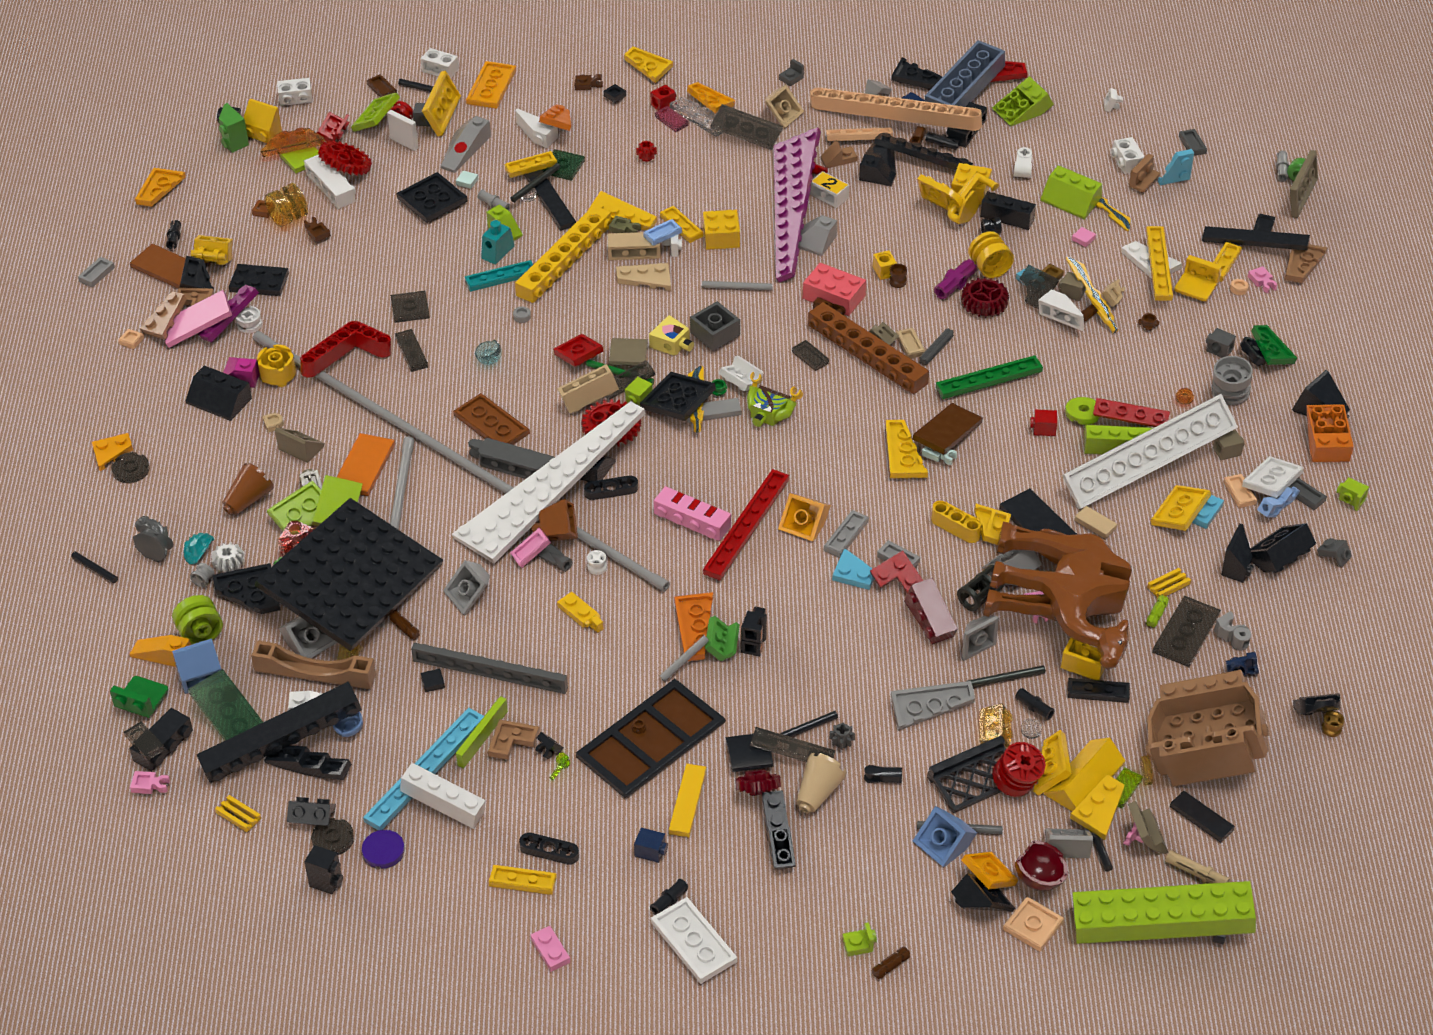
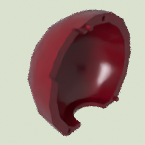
M1033 840L1022 856L1020 855L1015 862V870L1019 879L1027 887L1036 891H1049L1059 887L1069 874L1063 854L1056 847L1043 841Z

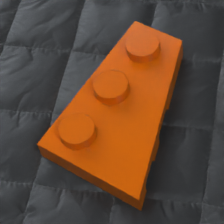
M556 104L540 115L539 122L570 131V111L565 109L563 105Z

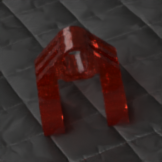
M299 521L289 522L278 540L282 557L293 548V545L298 544L315 528ZM295 530L299 532L295 535L291 534V532Z

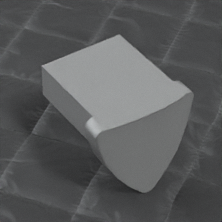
M868 79L865 94L880 95L881 93L889 95L892 89L881 82Z

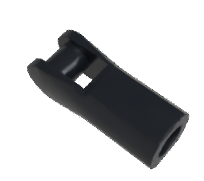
M868 765L864 769V780L867 783H902V767Z

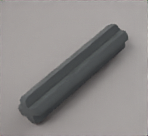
M946 328L919 357V362L927 365L954 336V331Z

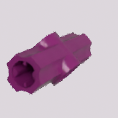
M970 259L965 260L956 269H949L946 272L944 279L934 287V293L939 299L943 300L956 289L961 290L965 286L967 279L977 271L974 261Z

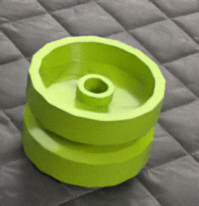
M193 595L185 598L177 604L172 613L173 623L176 629H178L180 636L190 639L191 645L209 639L214 640L223 628L222 618L216 611L213 601L204 595Z

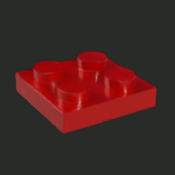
M580 334L553 349L554 355L574 367L604 352L603 345L584 334Z

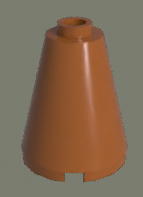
M245 463L222 502L224 505L223 509L230 515H237L271 492L274 488L270 478L267 481L263 477L265 473L257 466Z

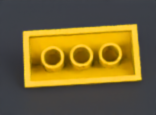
M1110 737L1090 740L1071 761L1072 775L1045 791L1044 795L1073 811L1107 774L1113 777L1125 764L1126 760Z

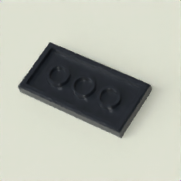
M1031 488L1000 503L999 508L1003 512L1011 514L1010 519L1019 527L1032 531L1051 529L1066 535L1077 534Z

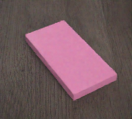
M224 290L194 304L175 316L173 327L169 328L166 332L168 334L165 340L166 345L170 348L232 316Z

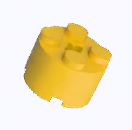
M276 344L273 345V348L267 349L265 347L258 353L257 362L262 382L284 387L295 377L294 355L289 347Z

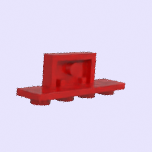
M1096 398L1093 415L1157 427L1169 420L1170 411Z

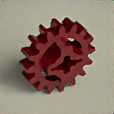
M767 770L747 771L744 776L735 778L736 790H739V792L746 791L750 796L762 795L764 792L779 789L778 787H781V777L777 774H770Z

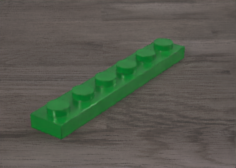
M1036 355L936 382L935 388L942 399L1043 372V366Z

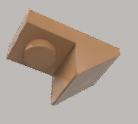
M835 140L820 156V159L825 167L832 168L857 162L858 156L852 146L841 148L838 141Z

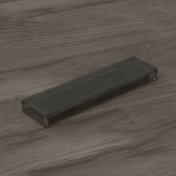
M755 727L750 746L807 762L811 753H814V756H818L821 753L831 758H834L835 754L833 749L759 727Z

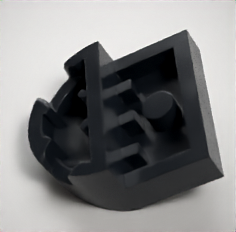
M1340 693L1299 697V699L1293 700V708L1301 715L1341 710Z

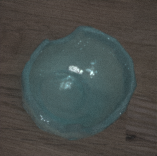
M496 340L480 343L475 351L477 360L484 365L495 364L502 356L500 343Z

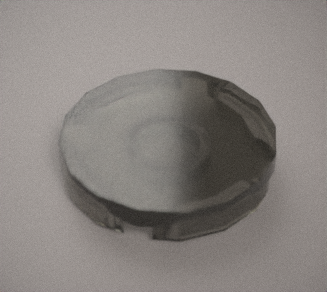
M136 452L118 456L114 464L112 463L111 465L114 478L121 483L138 482L145 478L150 470L149 461L143 454L137 455Z
M330 818L329 825H316L314 827L311 842L313 846L316 845L337 852L340 855L352 846L354 831L351 824L346 820Z

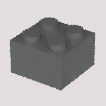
M717 301L690 316V333L714 351L740 336V319Z

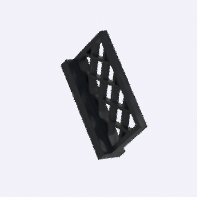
M1001 735L929 767L927 778L930 783L934 782L952 813H956L1002 792L998 787L986 786L988 778L993 779L990 770L997 763L993 761L994 756L1003 754L1006 750L1004 746L1005 740ZM979 763L988 764V772L975 769L976 765ZM964 770L972 774L970 780L958 777V773ZM977 774L986 777L984 785L973 782V775ZM945 778L953 780L952 788L943 786L940 780ZM959 782L968 785L966 793L955 790V783ZM970 786L982 789V793L978 796L968 794ZM952 794L964 797L963 803L955 805L951 799Z

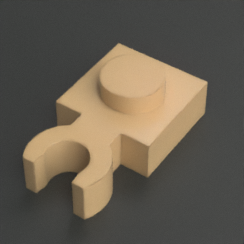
M1120 279L1107 285L1101 293L1111 307L1118 304L1123 297L1121 292L1126 289L1125 286L1122 288L1119 286Z

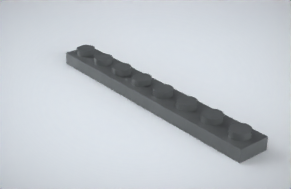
M414 643L411 648L414 662L566 694L568 690L567 675L489 659L483 656L470 655L464 652H456L427 644Z

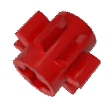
M642 141L639 143V147L636 148V155H639V159L645 162L654 159V155L657 154V147H654V143L650 141Z

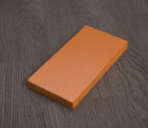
M359 433L337 478L363 483L360 495L369 496L395 446V440Z

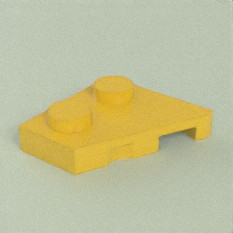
M976 503L974 513L976 518L981 521L983 541L998 545L1003 522L1009 523L1011 514Z

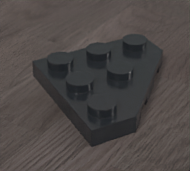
M271 563L212 575L217 595L259 614L281 610L279 602L255 587L256 580L271 568Z

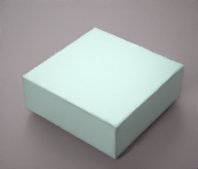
M462 171L456 179V185L472 189L478 180V174Z

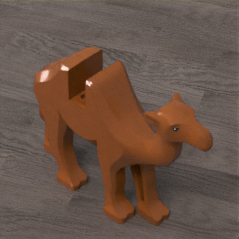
M1003 522L997 545V553L1005 554L1011 550L1036 551L1056 564L1057 567L1055 572L1019 569L1005 565L1003 562L995 561L990 587L997 589L999 586L1007 583L1041 591L1044 594L1014 595L989 589L983 615L989 617L997 611H1012L1025 615L1042 616L1057 621L1062 630L1072 639L1087 645L1096 646L1101 655L1100 664L1105 669L1116 668L1128 647V620H1122L1115 627L1101 628L1093 626L1086 618L1122 612L1130 586L1129 579L1132 566L1114 554L1110 546L1097 535L1091 533L1066 535L1051 529L1032 531Z

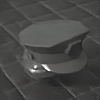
M142 516L137 519L135 527L140 533L133 536L135 548L145 558L156 562L166 558L167 550L174 547L172 539L168 537L167 526L163 527L160 522L150 519L148 516Z

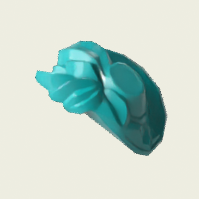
M208 533L193 534L192 538L189 537V540L184 542L183 554L188 564H196L209 548L211 541H214V537Z

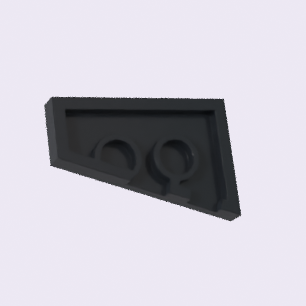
M902 57L892 74L891 81L931 90L942 76L928 69L922 70L918 68V64H910L906 62L907 59Z

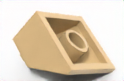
M787 85L780 87L765 98V103L783 129L804 112Z

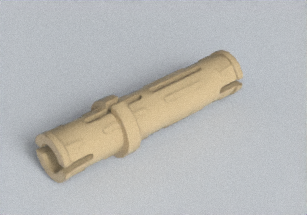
M1170 850L1167 854L1166 863L1172 864L1202 879L1201 881L1204 883L1230 882V877L1214 871L1213 867H1205L1192 859L1174 852V850Z

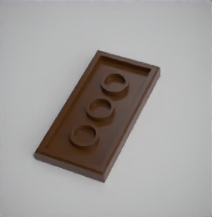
M951 403L913 434L912 440L944 455L982 423L983 417Z

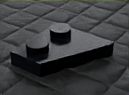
M186 256L180 288H208L214 290L203 259Z

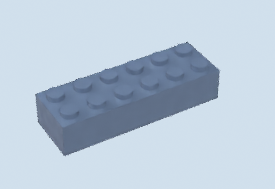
M977 40L925 95V101L966 107L1005 67V51Z

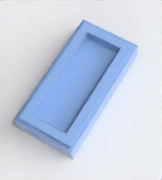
M671 219L644 231L643 236L654 246L682 233V228Z

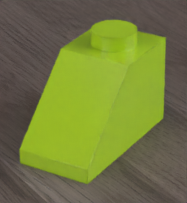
M500 204L486 212L488 228H490L491 221L498 220L501 224L511 229L514 241L523 236L511 212Z

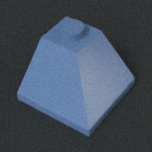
M935 806L913 839V842L942 867H945L967 850L977 832L963 820Z

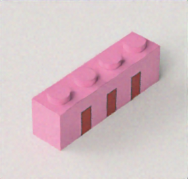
M665 486L653 500L654 514L687 527L692 531L706 535L709 538L721 541L731 528V513Z

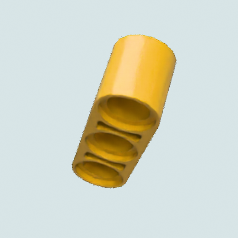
M939 500L933 503L931 517L933 524L968 543H976L980 540L981 521L945 501Z

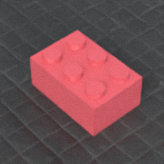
M819 263L803 282V299L814 302L819 297L832 304L843 306L846 310L844 315L850 316L866 296L865 279L823 263Z

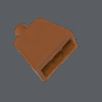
M566 499L540 510V522L532 526L533 532L540 528L550 541L578 538L574 504Z

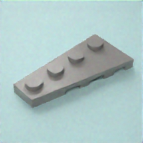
M971 681L891 691L890 695L898 731L975 702Z

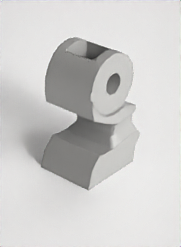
M1229 611L1216 620L1214 632L1218 638H1223L1225 642H1231L1234 649L1239 651L1246 650L1250 642L1251 632L1245 625L1232 626L1234 616Z

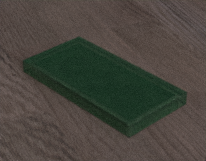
M223 669L188 689L189 695L224 741L263 723L262 719Z

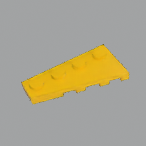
M603 191L599 192L590 206L591 208L595 205L610 211L611 220L615 216L630 219L631 223L641 224V230L644 231L653 228L657 222V216Z
M886 420L890 478H928V471L924 467L923 460L917 452V447L911 439V434L905 420Z

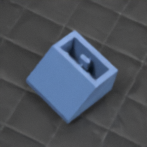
M212 639L172 651L178 677L185 694L224 682Z

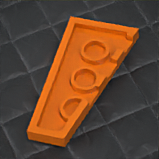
M713 592L674 597L683 653L703 635L707 637ZM705 645L688 661L705 659Z

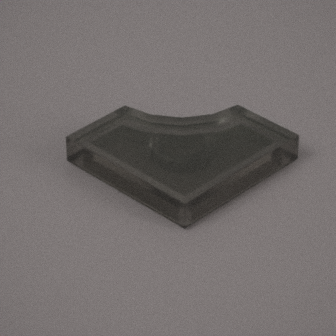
M1029 264L1019 278L1027 288L1026 304L1039 309L1038 300L1051 289L1054 290L1059 282L1057 278Z

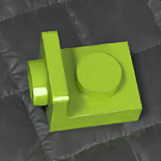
M869 922L864 923V930L842 934L847 957L873 952L877 937L875 930H871Z

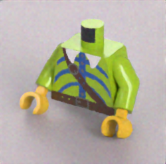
M752 372L750 379L753 383L749 387L747 395V405L751 411L752 423L757 427L762 426L763 423L774 426L779 421L789 418L797 404L796 400L803 397L802 390L800 389L795 394L797 388L793 386L790 389L791 398L789 395L761 385L758 388L757 385L762 382V376L759 374V378L754 380L755 373Z

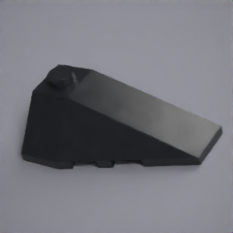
M873 142L860 163L859 180L892 187L896 177L894 150L876 145Z

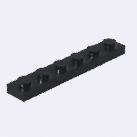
M880 133L874 141L876 145L955 171L959 163L973 165L968 159L956 158L950 153H941L935 148H926L919 143H910L904 138L892 137L889 133Z

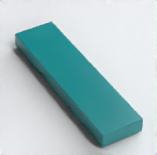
M531 260L468 275L465 276V282L469 291L472 292L516 281L533 263Z

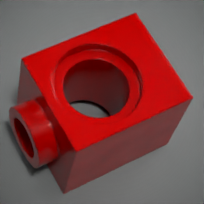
M665 84L650 92L651 105L660 113L676 105V92Z

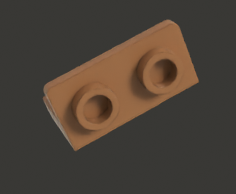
M1147 154L1131 170L1129 187L1143 193L1160 177V172L1153 170V155Z

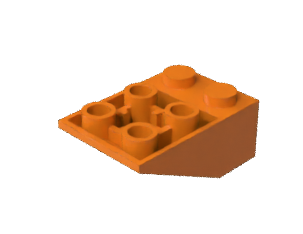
M1307 405L1308 438L1312 462H1350L1354 445L1345 406Z

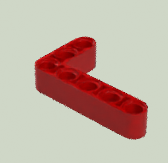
M350 321L300 357L301 375L306 378L316 376L355 347L381 358L391 355V337L359 321Z

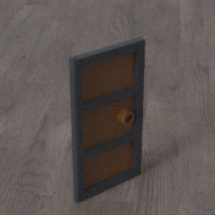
M674 678L578 750L576 758L626 799L724 724L726 720Z

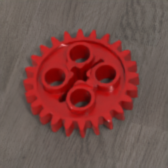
M334 140L332 142H323L318 151V157L321 158V161H325L326 165H331L330 168H336V171L340 170L344 174L345 172H348L350 175L353 173L356 176L358 174L363 175V173L367 174L372 165L371 158H368L369 155H366L364 151H359L360 148H354V145L342 144L341 141L338 143Z
M611 399L610 403L603 400V404L596 402V407L590 405V410H585V414L582 415V432L586 435L624 407L627 402L620 404V400L614 403L613 399ZM641 419L616 443L618 447H620L621 442L626 445L627 440L633 441V436H638V432L641 431Z

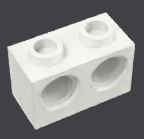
M430 48L420 58L421 69L425 73L439 76L441 71L446 70L450 78H452L459 70L458 56Z
M310 78L277 81L280 106L313 103Z
M1133 137L1114 140L1113 148H1111L1112 157L1116 159L1118 167L1122 169L1124 174L1131 173V170L1144 158L1143 153Z

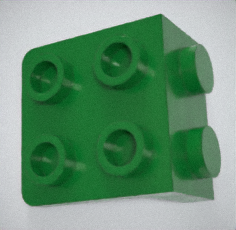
M134 676L125 688L114 685L110 690V695L114 707L150 718L169 689L167 685L140 676Z

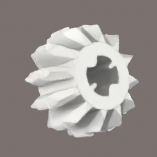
M230 542L228 545H225L223 543L221 547L216 546L215 551H212V565L218 573L239 570L244 565V551L238 544L233 545Z

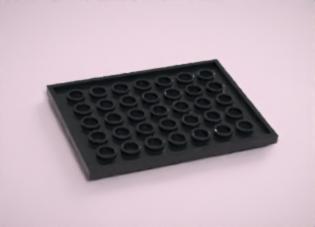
M349 498L260 576L255 582V587L349 651H352L442 565L443 559L352 498Z

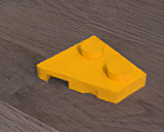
M129 433L92 442L100 471L104 470L105 465L110 461L116 462L123 455L133 451Z

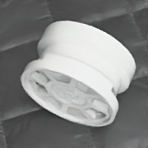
M250 306V308L245 307L235 317L237 328L243 333L256 332L262 326L260 311L254 306Z

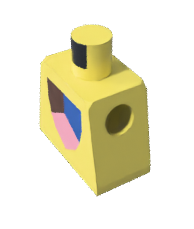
M670 315L649 333V347L667 354L677 355L682 349L691 351L694 347V342L690 340L689 328Z

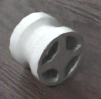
M600 550L591 551L587 555V567L591 574L600 575L607 569L606 554Z

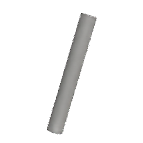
M703 635L660 675L661 679L665 682L709 642L708 638Z

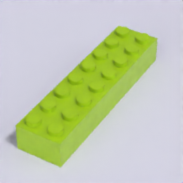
M1250 881L1072 892L1077 944L1249 934L1256 931V915Z

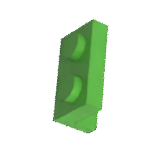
M716 616L709 618L707 630L709 642L705 645V649L720 661L735 655L740 625L735 622L727 626Z

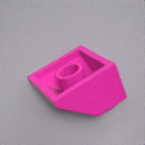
M229 357L223 371L225 374L249 382L252 388H255L260 376L256 359Z

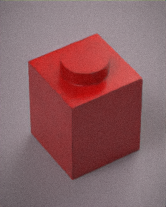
M1035 409L1034 417H1030V428H1033V436H1056L1057 410Z

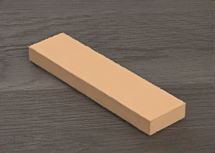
M891 127L826 130L827 141L874 140L880 133H889L893 137V131Z

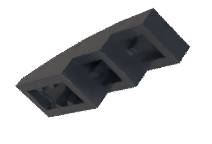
M289 745L278 753L266 756L264 759L265 763L288 771L335 780H344L352 765L349 759L331 758L325 752H310L307 746Z

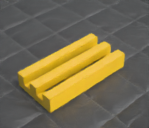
M1177 568L1148 582L1147 588L1157 598L1160 595L1166 597L1190 585L1191 579L1189 577L1186 578V574L1181 573V569Z
M230 795L226 797V801L223 800L220 807L217 806L215 808V812L245 832H248L261 820V814ZM225 809L231 811V812L234 813L237 817H239L240 819H243V820L247 821L249 824L247 825V824L244 823L243 821L239 820V819L236 818L235 816H233V815H231L230 813H228L227 811H225Z

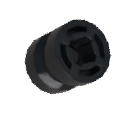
M996 217L992 220L982 219V233L990 231L1001 234L1002 225L1000 218Z

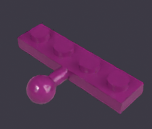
M246 284L241 287L238 293L228 301L232 316L199 332L198 335L201 339L212 343L257 296L259 292L256 288Z

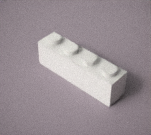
M319 155L304 160L306 174L337 209L356 202L355 187L350 185L346 177L342 176L339 171H336V168H330L331 165H326L325 161H321V158L318 157Z
M411 763L401 777V792L472 829L475 828L484 814L486 800L414 763Z

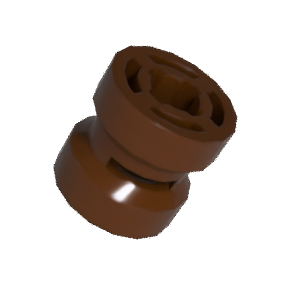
M899 263L890 267L891 276L889 283L894 288H902L907 283V267Z

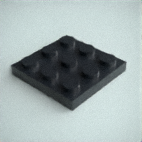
M438 172L396 193L397 199L426 223L468 202L467 196Z
M670 372L640 402V407L650 412L686 421L716 390L715 383Z

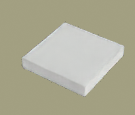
M393 110L388 111L390 139L416 151L419 148L416 122Z

